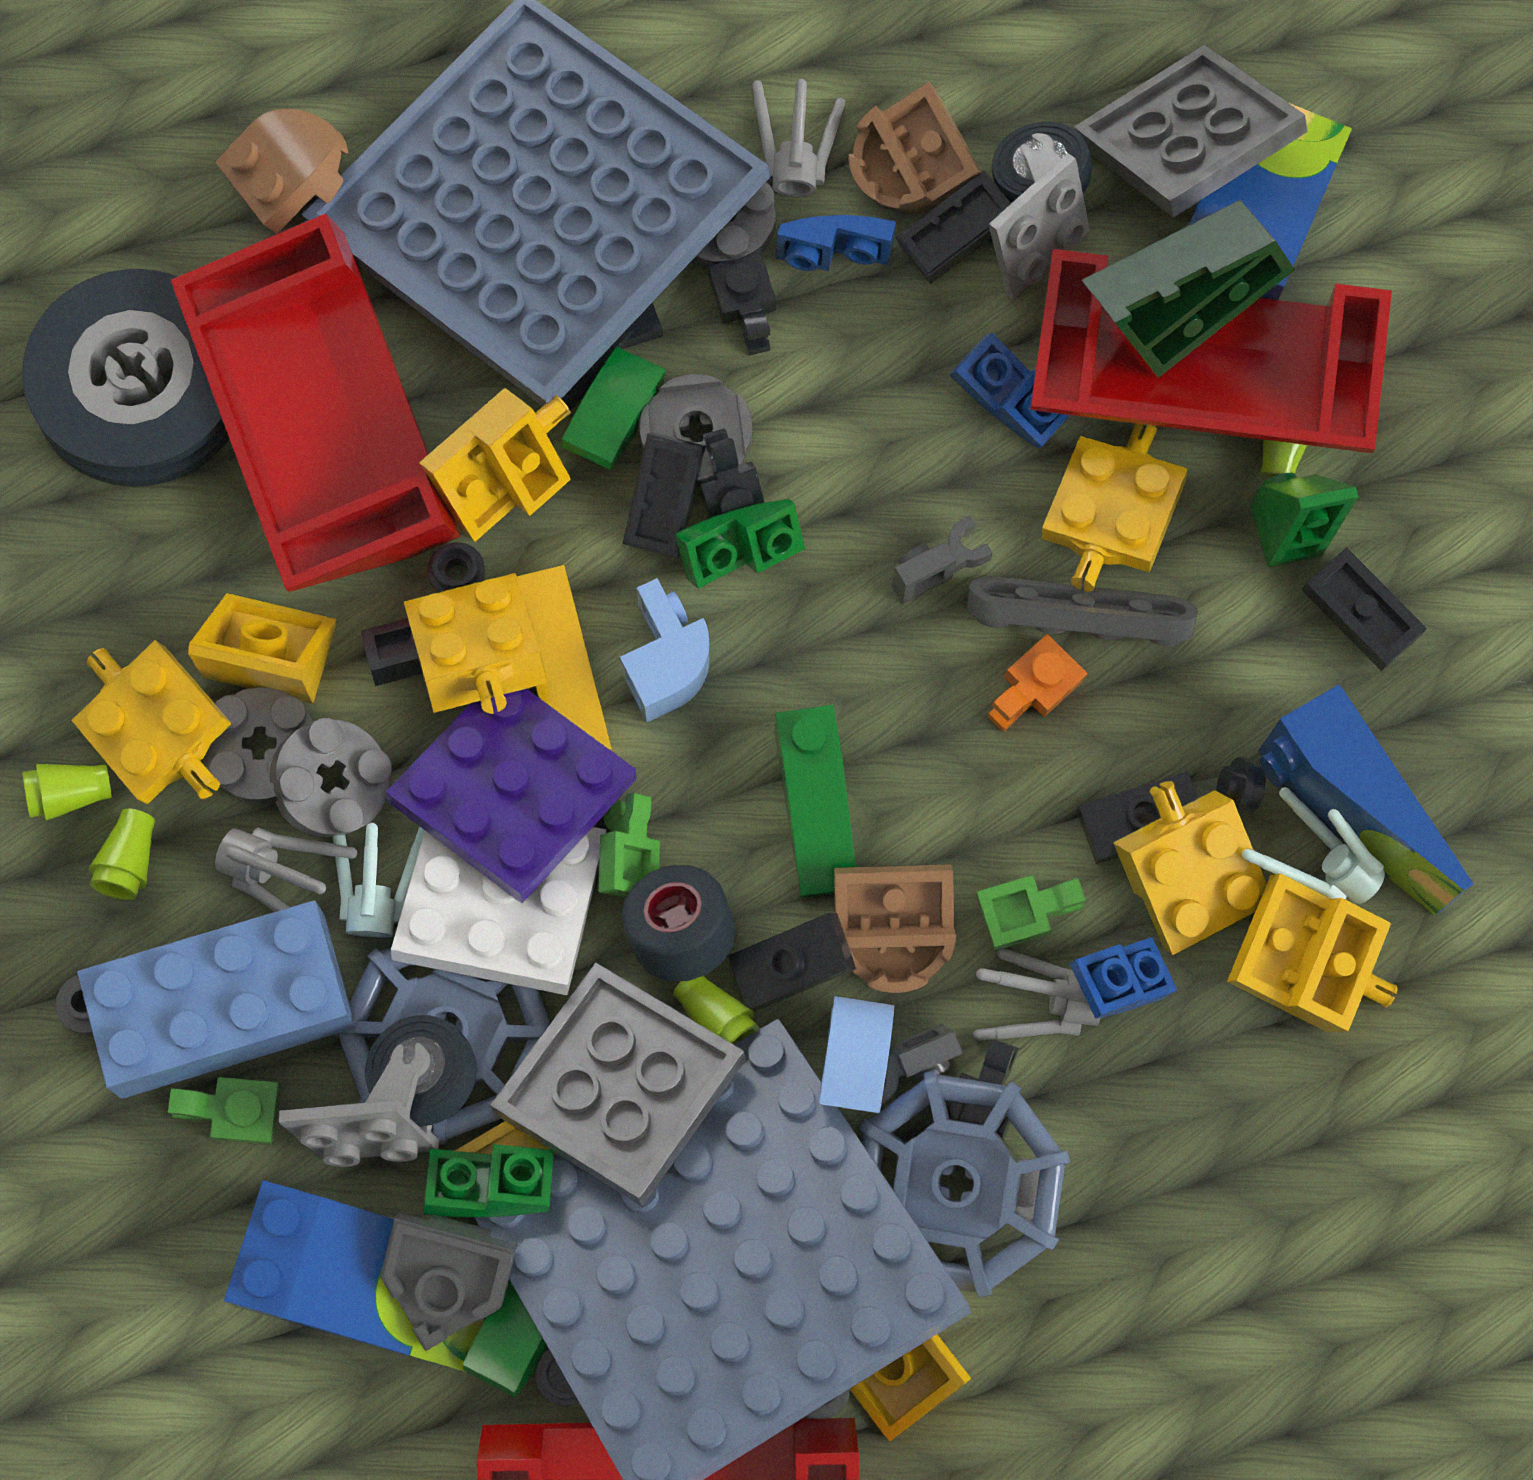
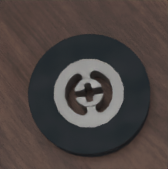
M124 269L89 278L75 285L56 299L40 317L29 337L23 358L22 379L30 411L54 451L74 469L96 480L122 486H148L172 481L199 468L210 460L228 441L220 430L224 423L171 280L177 277L175 275L148 269ZM121 356L127 371L132 374L126 378L120 365L114 360ZM173 369L171 380L166 386L163 375L167 370ZM106 371L107 381L104 385L99 386L101 375ZM145 376L152 391L158 395L152 400L145 385L140 381Z

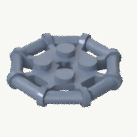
M391 947L382 951L375 948L367 955L370 961L349 1002L356 1028L333 1035L340 1039L361 1099L359 1103H365L370 1095L365 1080V1066L370 1051L365 1038H378L392 1024L407 1017L431 1015L447 1020L448 1016L457 1019L456 1028L467 1038L475 1055L477 1072L474 1086L484 1082L496 1096L459 1109L444 1121L433 1124L431 1132L439 1139V1145H447L450 1138L500 1120L501 1118L493 1113L490 1105L505 1085L493 1072L508 1041H525L526 1044L511 1074L512 1076L551 1024L540 991L512 984L526 1025H507L497 995L509 985L508 983L489 980L486 983L473 976L438 969L432 971L433 974L420 979L416 977L407 981L398 969L412 964L393 961ZM388 979L397 989L394 999L382 1022H367L376 1000ZM427 1050L430 1056V1064L427 1069V1084H429L428 1087H431L434 1084V1080H436L435 1066L436 1064L442 1065V1060L437 1052ZM414 1053L407 1058V1063L404 1061L405 1064L413 1062Z
M936 1069L925 1072L922 1081L881 1110L880 1113H877L870 1119L864 1117L858 1127L862 1131L861 1143L880 1172L884 1146L898 1154L893 1188L894 1193L928 1244L934 1242L965 1248L969 1266L944 1261L940 1262L958 1289L976 1292L979 1298L992 1295V1288L1047 1248L1054 1250L1060 1240L1055 1233L1065 1164L1071 1162L1068 1151L1062 1152L1020 1094L1022 1087L1012 1081L1007 1086L940 1075ZM946 1100L990 1107L993 1110L984 1125L949 1119ZM927 1106H931L934 1123L916 1138L906 1143L892 1133ZM1006 1116L1037 1158L1018 1162L1009 1146L1003 1142L996 1132ZM955 1165L964 1167L966 1177L974 1181L973 1191L963 1192L961 1201L950 1199L951 1190L948 1187L941 1186L942 1175L953 1174ZM1040 1170L1033 1221L1016 1212L1021 1174ZM1009 1224L1024 1234L990 1260L984 1261L980 1243L1003 1226Z

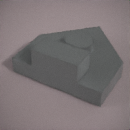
M398 1213L394 1218L380 1278L392 1298L398 1300L414 1327V1334L423 1349L427 1351L445 1341L453 1333L476 1320L480 1321L501 1308L518 1244L490 1237V1229L432 1214L429 1220Z

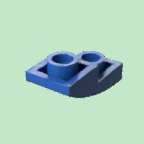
M829 215L798 219L780 224L777 233L776 259L784 260L789 266L802 271H813L816 268L829 271L834 252L844 254L847 259L858 264L870 265L876 262L888 265L893 247L896 222L856 215Z
M992 332L985 335L949 374L988 412L1036 448L1042 447L1070 416L1030 410L1036 369L1029 371Z
M1152 937L1125 947L1119 944L1076 959L1070 963L1095 1019L1112 1016L1156 1002L1177 991Z

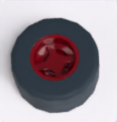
M669 865L650 872L638 881L624 900L621 919L626 936L637 961L653 976L666 981H690L707 975L723 963L733 947L736 926L721 884L705 870L692 865Z

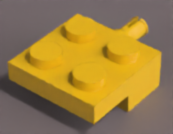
M504 388L419 462L461 532L473 542L482 537L515 506L519 507L529 516L532 515L571 480L547 436V433L567 415L571 414L568 406L557 395L548 404H545L534 413L530 406Z
M516 573L404 601L434 713L481 701L483 711L494 714L491 702L492 697H494L497 711L500 712L507 703L504 694L547 683L540 647Z
M1166 781L1159 784L1160 788L1154 786L1149 791L1161 818L1113 842L1133 892L1144 900L1164 950L1174 955L1253 914L1258 907L1267 883L1261 868L1242 857V852L1245 849L1253 850L1234 801L1214 790L1182 807L1174 788V783Z
M1281 873L1270 875L1227 982L1327 1033L1347 1032L1350 1029L1362 996L1381 1004L1385 1008L1390 1006L1395 999L1390 994H1397V985L1371 974L1391 923L1341 897L1330 899Z

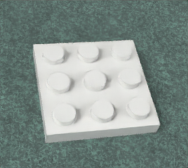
M592 827L522 904L428 832L424 831L391 947L392 960L568 995L599 870L600 835L605 834L606 829Z

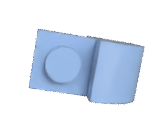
M658 578L637 587L638 607L655 641L620 656L622 676L646 723L689 702L701 689L709 670V632L704 618L682 627V625L688 623L683 605L674 591L667 595L665 594Z
M834 996L819 1104L880 1113L892 1034L894 1005Z

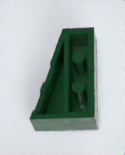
M1238 200L1092 274L1082 281L1159 378L1295 269L1276 240L1244 203Z

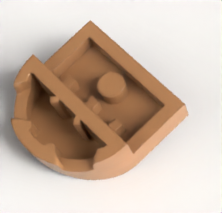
M927 82L885 111L875 106L865 114L857 125L859 134L854 144L853 154H849L851 174L858 187L881 206L904 214H921L931 211L982 172L936 88L930 82Z
M277 109L255 119L231 143L229 148L215 163L263 225L278 234L315 194L326 203H330L343 183V178L338 173L341 154H347L348 148L342 134L324 119L302 110Z
M951 864L834 868V913H838L856 966V970L852 972L864 980L867 986L889 993L913 991L925 986L928 983V979L936 974L945 962L948 963L950 961L956 943L953 868Z

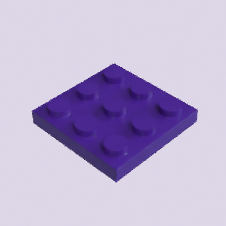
M527 689L504 694L507 703L500 712L497 711L494 697H492L491 702L494 714L484 712L481 708V701L471 703L386 791L389 804L521 904L636 781V769Z

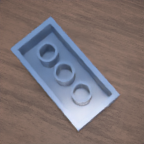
M315 900L77 971L106 1087L121 1099L356 1028L325 915Z

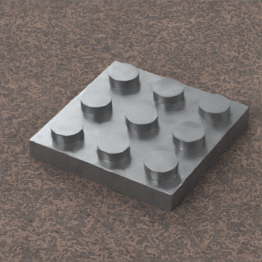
M1206 45L1201 46L1074 126V129L1085 140L1090 154L1172 217L1177 216L1308 132L1304 113Z
M595 963L490 1106L496 1116L643 1207L746 1059L742 1049Z

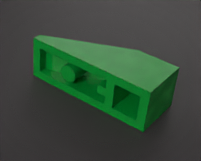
M1283 473L1264 481L1250 506L1267 566L1273 567L1323 556L1359 498L1356 486L1316 474L1297 478L1295 473Z
M834 704L776 712L774 734L800 898L834 894V868L856 867L844 766Z

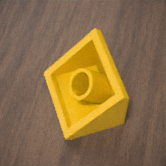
M226 593L189 643L188 654L202 678L248 689L257 687L272 688L295 696L302 702L313 704L335 633L337 619Z
M938 1334L851 1387L850 1390L888 1441L891 1442L966 1384L971 1377Z

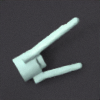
M1281 788L1279 791L1281 798L1331 849L1322 864V870L1326 873L1327 882L1251 849H1245L1242 852V857L1274 874L1281 873L1330 899L1346 898L1351 903L1359 905L1373 897L1384 881V865L1367 850L1340 812L1332 809L1328 812V817L1346 844H1343L1289 788Z
M369 823L366 826L363 884L355 886V895L353 894L349 858L335 856L341 896L339 920L347 921L346 934L375 938L393 936L394 924L399 923L424 835V829L421 827L418 829L394 899L390 898L391 888L376 885L378 827L375 823ZM333 836V843L347 846L346 836Z

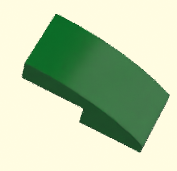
M616 347L576 410L561 440V447L611 470L636 435L638 420L647 402L649 405L651 399L664 384L666 369Z
M790 499L770 501L733 510L702 521L675 534L687 580L697 589L745 564L758 574L805 549L795 503Z
M493 1144L491 1154L430 1149L423 1215L501 1217L547 1212L550 1206L554 1151Z
M510 1279L501 1308L486 1317L466 1356L463 1370L516 1398L536 1369L542 1355L548 1350V1346Z

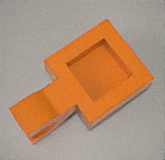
M1046 634L1006 671L1004 678L1012 687L993 702L992 706L994 709L988 713L987 717L1003 733L1031 706L1045 717L1084 682L1088 673Z

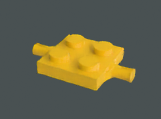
M1135 423L1126 447L1109 445L1080 436L1043 524L1042 539L1068 547L1081 557L1076 572L1071 579V584L1079 590L1083 582L1085 592L1094 590L1103 564H1123L1148 573L1151 571L1186 482L1188 468L1153 458L1147 454L1157 433L1156 426L1147 425L1144 432V424Z
M154 640L136 659L124 668L117 664L107 649L101 648L94 651L93 653L99 660L89 656L87 665L105 685L100 693L71 721L136 799L148 805L165 787L183 777L196 791L200 799L212 796L213 793L208 787L217 791L220 782L209 772L201 760L204 758L211 743L232 724L171 652L158 641Z

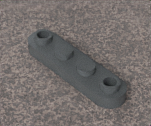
M996 576L980 577L973 580L969 586L967 610L977 617L978 622L989 627L1001 628L1014 624L1032 626L1039 631L1049 634H1060L1066 630L1087 632L1105 640L1132 637L1148 639L1152 643L1161 646H1176L1181 641L1190 639L1194 635L1198 614L1197 608L1191 602L1170 595L1097 587L1091 592H1085L1084 586H1081L1079 590L1070 584Z

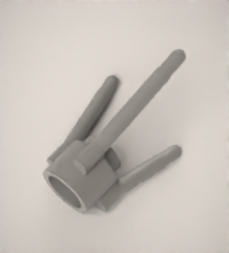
M798 79L795 89L791 141L783 142L780 145V151L776 153L763 85L761 81L755 80L752 83V90L765 163L769 165L770 178L767 181H773V190L782 195L793 197L811 195L815 192L816 185H823L825 182V167L841 121L845 100L843 98L835 100L817 155L813 153V146L804 142L807 82L804 79Z
M259 827L252 834L238 828H233L226 834L218 848L215 867L218 872L233 878V888L250 894L269 909L277 912L290 907L258 885L257 881L265 883L272 875L318 894L326 891V885L308 875L278 864L277 851L273 850L272 847L350 859L357 856V850L353 847L336 845L334 843L277 835Z
M1004 948L997 950L996 954L999 959L1054 978V981L1051 982L980 968L976 972V977L979 980L1050 995L1049 1012L1050 1014L1060 1015L1059 1020L977 1029L973 1033V1037L977 1041L1056 1033L1079 1036L1082 1024L1098 1026L1101 1018L1095 1019L1071 969H1065Z

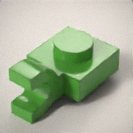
M636 793L626 795L625 802L616 801L603 815L607 828L613 832L600 835L599 893L626 898L638 881L650 872L659 869L660 841L647 838V823L651 813V797Z
M1030 875L977 891L976 893L994 951L1050 935L1051 928L1047 917L1060 916L1082 910L1084 908L1083 903L1086 901L1078 878L1038 891L1034 876Z
M218 1077L215 1095L171 1088L168 1114H172V1118L178 1120L212 1122L210 1132L212 1140L273 1145L280 1085L278 1082Z

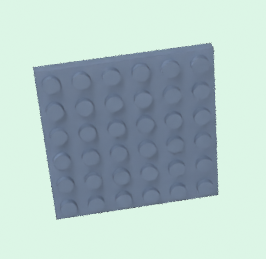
M514 0L341 175L343 183L330 203H326L319 197L302 214L304 222L326 213L345 233L355 262L359 267L541 406H544L555 395L562 398L766 183L770 178L769 165L537 0Z
M779 1019L774 1020L754 1034L734 1044L744 1051L745 1062L643 1207L555 1153L553 1156L550 1206L547 1212L516 1216L475 1217L480 1227L491 1230L490 1237L518 1244L509 1279L623 1480H704L971 1313L968 1302L838 1107L819 1104L821 1082Z

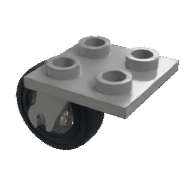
M1037 122L1020 127L1001 141L993 155L992 176L994 183L1011 204L989 223V228L1005 294L1013 300L1029 285L1037 283L1051 265L1053 249L1072 250L1080 244L1085 234L1090 231L1083 193L1091 179V156L1083 137L1075 129L1065 124Z
M416 1015L404 1018L392 1024L381 1033L370 1049L365 1066V1080L370 1095L365 1103L279 1111V1123L299 1139L301 1144L307 1146L319 1156L325 1164L331 1166H354L360 1162V1158L378 1156L385 1160L396 1162L414 1160L417 1158V1153L430 1152V1149L439 1148V1139L431 1132L432 1125L444 1121L456 1113L470 1096L477 1072L473 1049L467 1038L453 1024L431 1015Z

